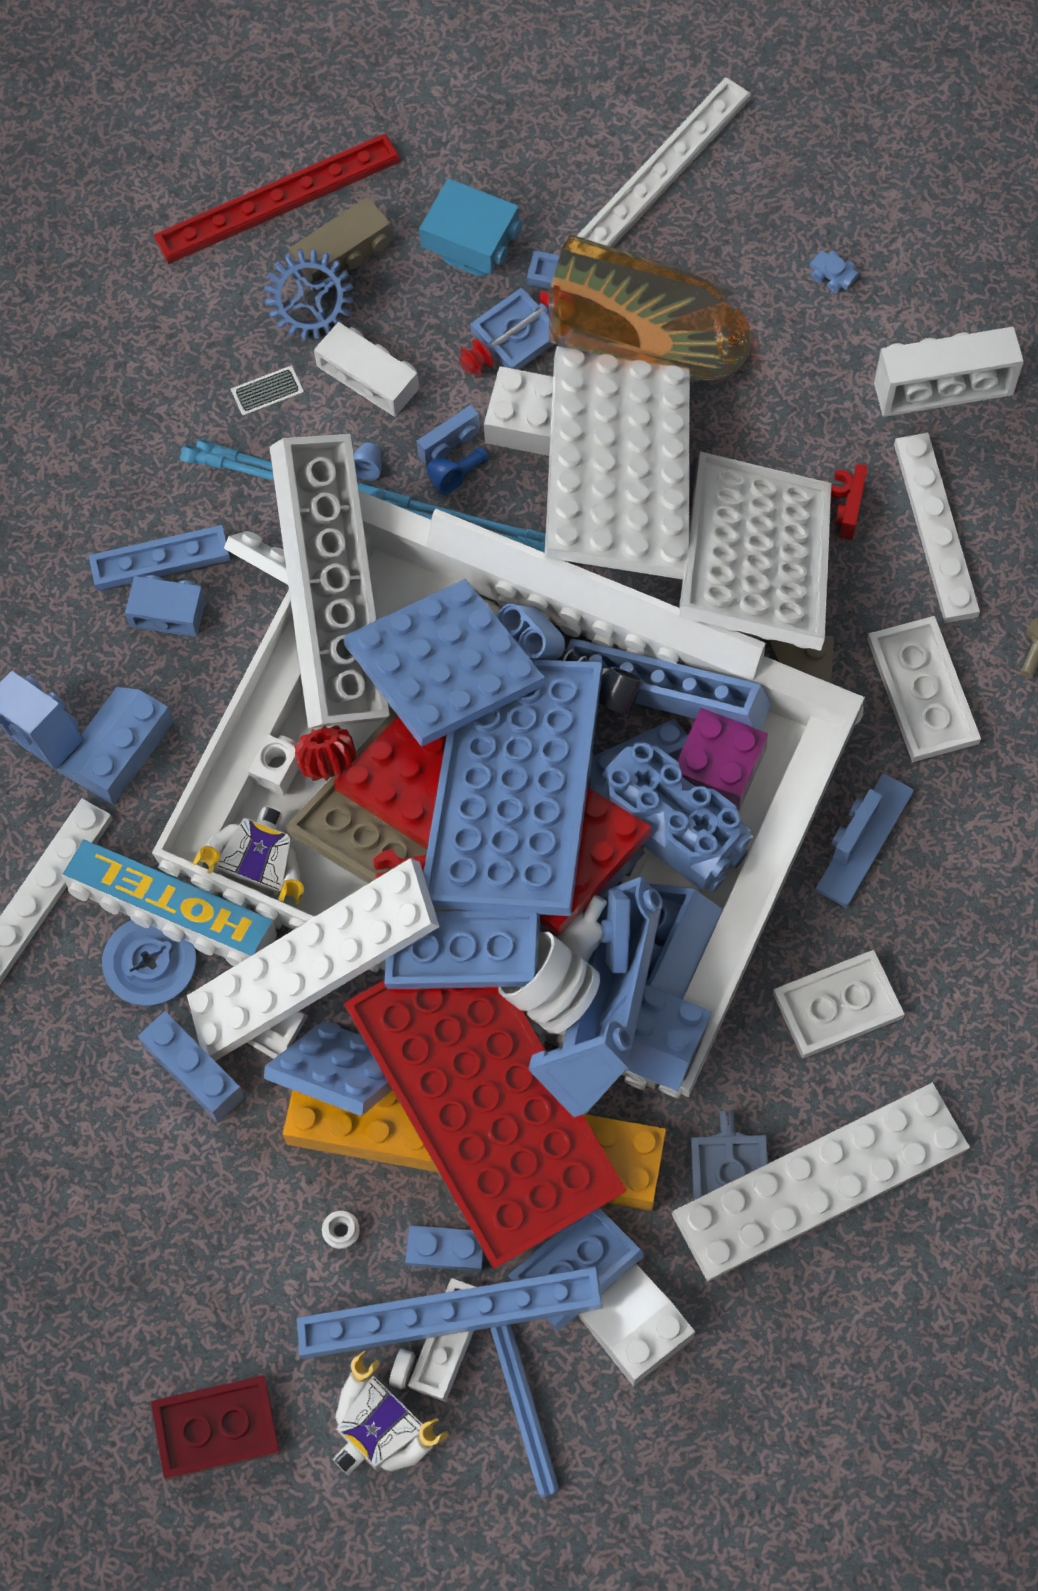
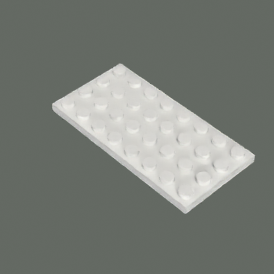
M557 346L554 355L545 558L683 579L689 551L690 368L609 354H594L595 352L590 353L589 351Z
M700 452L696 465L689 524V551L683 575L678 617L686 618L695 623H707L723 627L729 631H740L757 635L766 640L774 639L794 644L800 648H812L821 651L825 640L831 483Z

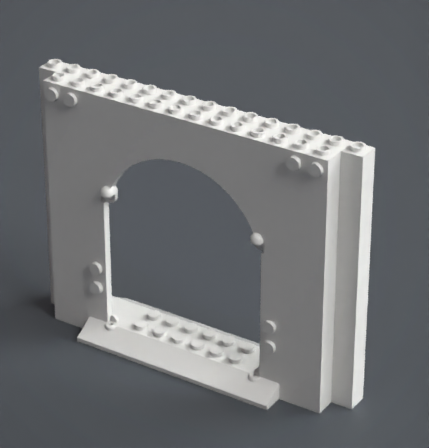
M358 490L376 621L466 578L477 593L496 600L497 604L501 607L507 604L536 607L552 624L559 626L569 636L577 638L581 635L592 640L594 644L759 683L772 704L760 730L768 733L767 748L740 810H737L740 821L751 828L750 834L753 835L751 842L745 848L748 850V854L737 868L730 866L724 873L726 878L716 892L711 893L707 889L701 891L655 854L643 847L645 854L636 863L630 877L625 875L620 881L621 883H626L642 876L647 883L696 889L723 909L683 998L685 1001L712 1011L703 1040L679 1091L661 1084L658 1088L663 1093L675 1098H679L680 1094L689 1097L860 715L865 697L765 657V643L737 631H729L723 627L707 623H695L686 618L678 617L679 608L566 561L545 558L544 552L441 510L435 509L432 514V520ZM289 590L152 854L158 861V867L162 871L178 877L179 873L191 877V882L199 889L273 920L276 929H280L283 925L294 930L363 888L368 883L292 836L290 846L296 850L301 871V883L304 886V892L299 905H295L296 900L292 896L287 895L284 902H280L278 899L280 892L273 899L215 872L208 874L209 866L205 862L200 861L196 866L193 865L199 850L207 844L212 836L229 824L239 825L243 818L257 822L263 807H270L282 813L277 830L288 834L286 826L328 782L324 778L312 781L310 777H304L302 771L298 769L285 796H282L254 783L248 773V769L267 734L275 738L283 735L298 743L302 735L310 734L312 729L319 730L322 728L308 729ZM388 703L389 715H390L394 710H393V708L390 706V704ZM386 718L371 722L339 725L341 729H348L357 751ZM275 757L270 761L269 766L278 768L285 763L286 758ZM386 959L368 970L378 972L379 968L385 970ZM523 1011L542 1045L546 1041L562 1050L567 1029L559 1033H549L539 1023L533 1021L528 1016L527 1011ZM628 1070L621 1074L626 1077L624 1081L627 1084L640 1090H645L646 1086L655 1089L656 1085L659 1084Z

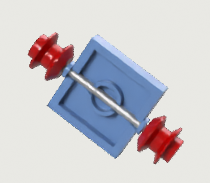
M551 287V293L542 290L539 293L540 305H538L522 288L515 291L470 323L471 332L479 340H472L473 348L470 351L464 347L460 349L461 357L459 362L468 374L474 373L477 376H481V367L483 365L489 368L493 367V355L506 368L519 370L563 338V330L550 317L560 319V310L562 308L567 311L573 309L572 301L574 297L572 293Z

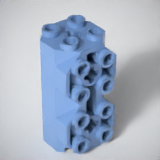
M635 743L632 747H625L603 772L602 776L606 778L604 786L600 787L596 783L593 791L650 825L652 835L643 846L701 891L707 889L711 893L716 892L726 878L724 873L730 866L737 868L748 854V850L745 848L751 842L753 835L750 834L751 828L740 821L737 806L714 789L692 785L682 777L679 763L657 746H650L647 743Z

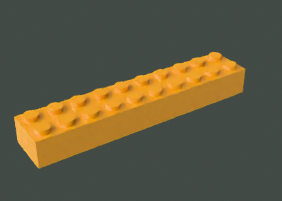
M292 1090L282 1134L287 1145L439 1172L393 1090L363 1116ZM583 1114L627 1190L626 1193L610 1201L609 1204L652 1211L666 1129Z

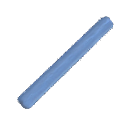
M511 1324L490 1328L538 1493L540 1497L554 1495L559 1491V1486Z

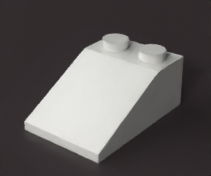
M637 1264L601 1294L603 1309L578 1314L582 1322L633 1387L692 1341L695 1334L693 1328L673 1303Z

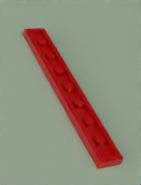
M384 133L153 235L165 260L170 264L400 163V156L387 134Z

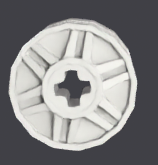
M549 931L540 932L537 975L523 987H499V993L519 1010L527 1011L528 1016L536 1023H539L547 1032L559 1033L573 1025L589 1008L598 991L600 974L577 954L571 955V949Z

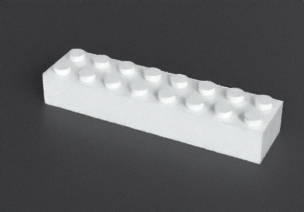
M351 434L282 438L270 446V454L308 729L371 722L390 717L387 700L344 645L345 635L376 621Z

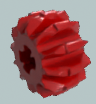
M334 725L331 728L323 726L319 730L312 729L310 734L302 735L300 741L294 745L299 770L302 771L304 777H310L312 781H317L321 778L328 781L330 777H338L346 768H351V763L356 759L357 752L353 738L349 734L348 729H341L339 725Z

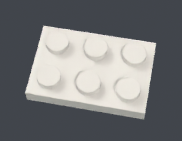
M874 950L773 990L774 998L802 1059L901 1020L905 1015Z

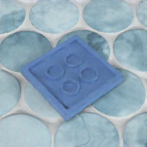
M322 1021L265 1065L264 1079L363 1116L392 1091L362 1035L342 1029L335 1023Z

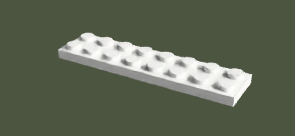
M412 858L406 860L187 995L200 1047L216 1061L440 927L420 862Z
M932 1082L674 1210L672 1216L708 1282L966 1152L970 1147Z

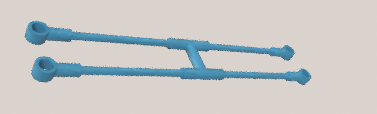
M198 439L196 446H182L180 456L182 461L194 464L200 463L219 469L224 467L274 481L273 472L237 462L273 471L271 461L241 454L239 450L221 446L214 441ZM357 482L359 491L432 520V515L409 508L433 514L435 509H438L477 526L516 536L517 538L497 533L545 553L546 533L532 529H518L411 500L410 496Z

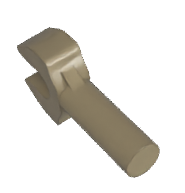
M1038 617L1030 623L1026 632V636L1031 638L1033 644L1020 672L1022 676L1030 679L1034 677L1038 668Z

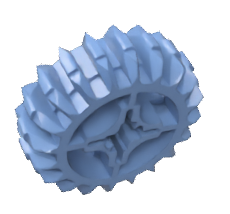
M312 248L310 258L305 259L303 249H298L299 260L293 261L292 255L287 253L285 258L289 265L284 267L281 262L276 261L274 265L281 273L279 275L273 272L268 273L267 277L276 283L275 285L264 286L265 292L274 294L273 297L265 299V305L277 306L269 312V316L271 318L279 315L282 316L277 323L280 329L287 323H290L289 335L293 336L298 327L301 328V339L307 338L308 329H313L314 338L319 339L320 332L318 328L324 326L328 334L332 330L329 325L331 321L335 324L338 322L343 324L337 316L338 313L349 316V309L342 306V303H353V297L344 295L343 292L352 290L353 285L348 282L341 283L349 274L347 270L339 273L335 272L341 265L339 260L333 261L330 266L327 264L330 258L329 253L324 252L321 260H316L317 250ZM308 267L317 268L327 273L330 277L324 280L310 281L305 277L301 269ZM292 274L297 283V290L288 300L282 303L281 291L283 284L289 275ZM300 280H303L306 287L310 286L311 290L313 287L318 290L314 293V301L317 308L314 307L312 302H308L307 298L305 301L300 298L304 295ZM335 286L336 298L328 313L325 314L320 304L321 297L329 291L328 289ZM300 307H307L317 319L302 320L296 318L288 311L293 308L296 310Z

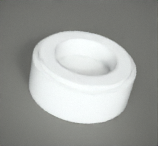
M402 1348L399 1350L392 1368L389 1386L401 1390L405 1389L415 1361L414 1352Z

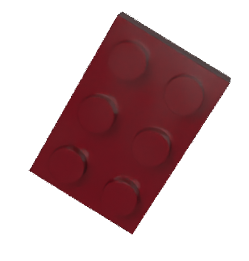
M265 1375L151 1401L165 1480L280 1454Z

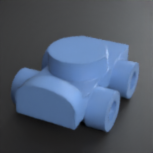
M821 250L810 263V268L814 270L811 274L812 279L821 283L825 277L831 281L827 284V287L834 293H837L841 287L848 290L859 276V273L856 272V266L850 261L844 263L843 259L834 251H830L827 254Z

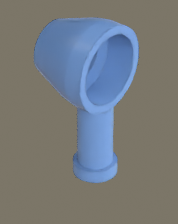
M363 443L353 453L356 478L374 481L379 478L382 471L381 449L373 443Z

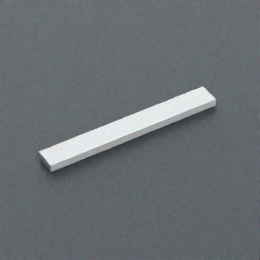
M725 77L572 240L567 249L603 258L751 99V93Z

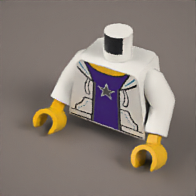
M270 807L262 808L257 822L243 818L239 825L229 824L219 831L199 850L193 861L195 866L200 861L205 862L209 866L208 874L215 872L273 899L280 892L278 898L280 902H284L285 896L288 895L295 898V905H299L304 892L297 853L290 846L291 836L277 830L282 813Z
M366 1351L361 1352L352 1360V1372L341 1391L336 1413V1420L339 1424L337 1431L348 1443L332 1460L348 1476L364 1459L376 1471L382 1468L387 1471H393L416 1465L433 1448V1445L448 1438L447 1431L437 1437L433 1433V1425L439 1419L435 1418L422 1424L374 1376L370 1380L368 1379L379 1368L380 1363L378 1360H375L369 1368H366L362 1362Z

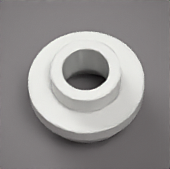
M347 1211L331 1213L326 1217L322 1225V1235L325 1241L336 1249H345L352 1246L360 1234V1226L356 1217ZM340 1224L348 1227L347 1234L342 1237L334 1234L336 1226Z

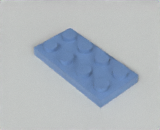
M490 911L435 912L440 927L386 959L384 984L388 989L526 986L538 972L540 914L536 912Z

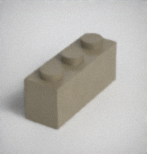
M366 197L288 248L292 255L293 261L299 260L298 249H303L305 259L310 258L312 248L317 250L316 260H321L324 252H327L330 255L327 263L329 266L335 260H339L341 263L340 267L335 271L336 273L343 270H353L359 267L363 260L374 252H381L387 248L392 241L391 223L371 200ZM308 267L301 269L305 277L310 281L324 280L330 277L327 273L317 268Z

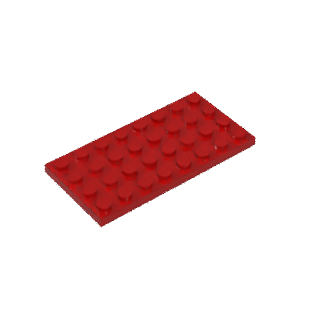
M398 716L351 763V768H346L333 781L335 790L428 850L447 734L421 747ZM588 788L571 916L540 914V924L560 936L591 902L594 895H597L648 840L652 835L651 826Z
M385 980L344 1003L493 1269L505 1264L627 1192L583 1114L573 1117L529 1071L532 1055L546 1050L524 1012L505 999L499 993V987L388 989L384 984Z

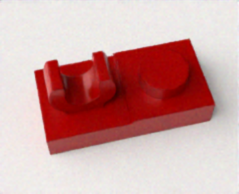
M856 464L854 476H851L846 470L838 469L835 471L834 480L843 482L845 486L832 485L831 496L838 499L848 496L846 505L839 504L835 524L841 525L839 538L853 539L868 468L867 465Z

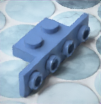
M883 773L873 790L870 789L864 799L860 797L856 799L848 814L853 819L847 828L843 826L839 828L831 845L836 847L834 856L815 888L816 892L844 907L849 905L913 794L912 788Z

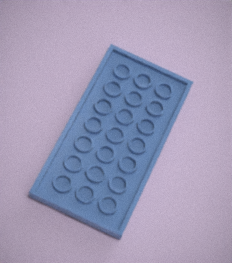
M530 659L545 677L544 686L447 734L423 873L434 908L490 912H535L544 915L571 916L603 674L602 662Z

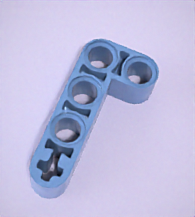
M507 604L497 613L496 617L530 659L557 660L562 656L565 649L564 637L536 607Z

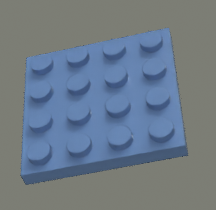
M466 578L344 636L346 648L421 747L544 686L545 677Z

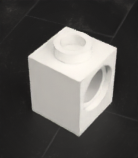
M267 734L248 769L252 781L285 796L299 769L294 747L297 743L283 735L275 738ZM275 757L286 758L285 763L278 768L269 766L270 761Z

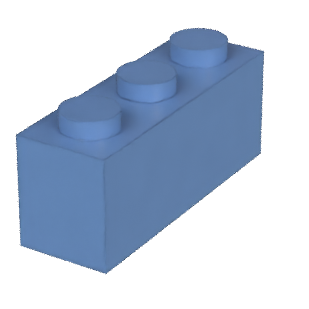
M166 1011L138 1035L143 1047L217 1123L245 1098L240 1086Z

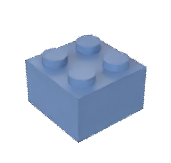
M11 671L0 682V726L8 737L56 770L84 740L76 729L79 724L73 716L63 710L66 704L55 693L50 692L47 695L42 692V687L28 675L22 678Z
M645 984L633 1046L626 1070L679 1091L703 1040L712 1011Z

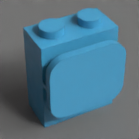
M448 178L419 228L421 247L442 255L443 260L447 264L477 276L492 275L497 264L502 265L511 238L515 240L520 233L522 221L519 220V206Z

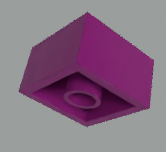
M700 708L677 761L682 777L695 787L703 786L707 789L716 790L737 806V810H740L766 751L768 733Z

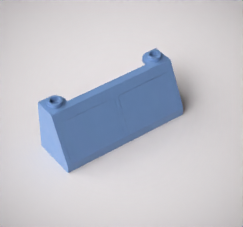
M642 876L608 889L622 890L631 900L628 970H626V973L612 972L605 963L606 943L602 941L588 961V964L600 974L598 991L589 1008L580 1019L567 1028L562 1050L559 1048L548 1053L542 1051L532 1055L529 1071L573 1117L587 1113L628 1067L663 902L658 891L653 889ZM608 890L597 894V896L607 901L597 920L600 924H602L603 920H607ZM588 904V905L586 906V908L582 911V913H585V911H586L587 907L589 906V904Z

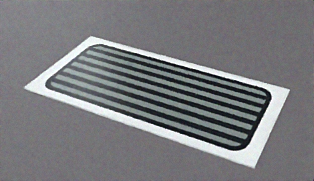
M292 365L231 388L242 415L304 392Z

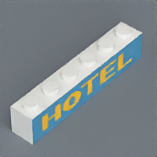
M84 839L62 874L69 893L77 899L87 901L89 898L98 902L109 913L118 914L121 912L130 916L132 921L144 928H149L152 925L162 930L165 936L174 941L180 942L183 939L192 943L197 950L206 955H213L215 953L225 957L226 961L232 966H236L272 944L277 937L273 920Z

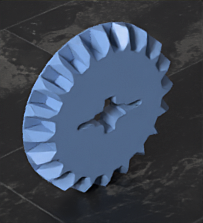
M130 920L120 926L109 938L103 951L102 970L108 986L121 1000H125L133 1006L142 1005L148 1008L151 1005H164L166 1001L172 998L177 999L179 993L183 989L188 988L189 981L195 973L196 951L194 945L183 939L180 942L174 941L165 936L162 930L152 925L149 928H144ZM148 954L150 957L159 956L155 961L157 965L155 969L151 970L148 966L143 969L140 967L144 964L142 958L144 955Z

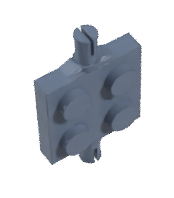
M726 1110L719 1112L720 1133L711 1137H691L693 1201L768 1164L766 1135L746 1136L735 1132V1111L728 1110V1125Z

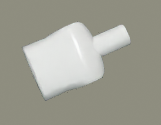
M594 895L585 913L581 912L565 931L557 937V939L571 949V955L577 954L586 963H588L592 953L602 942L601 924L597 920L607 901L597 895Z

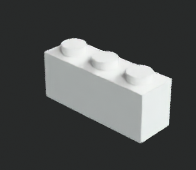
M338 322L314 349L318 368L394 417L397 416L419 390L418 373L410 363L406 361L400 362L392 357L385 347L380 344H372L364 339V336L353 327L347 328Z

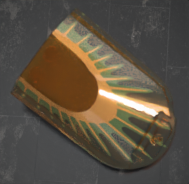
M570 235L563 245L549 290V342L598 355L609 354L619 360H644L649 364L675 365L680 368L690 369V378L701 380L721 379L735 373L744 364L751 349L750 330L739 308L732 309L722 298L725 293L709 281L692 273L575 235Z

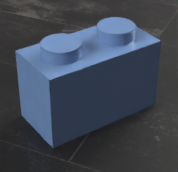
M148 575L145 578L134 576L125 615L132 628L197 637L206 600L202 586H198L194 582L181 580L178 583L164 581V579L154 575Z

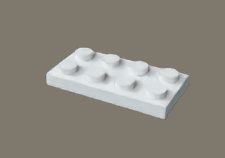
M935 616L868 634L867 640L912 762L980 743V734Z

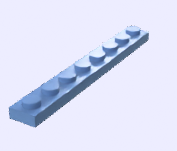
M596 1267L300 1317L297 1318L299 1355L303 1359L603 1309L598 1270Z

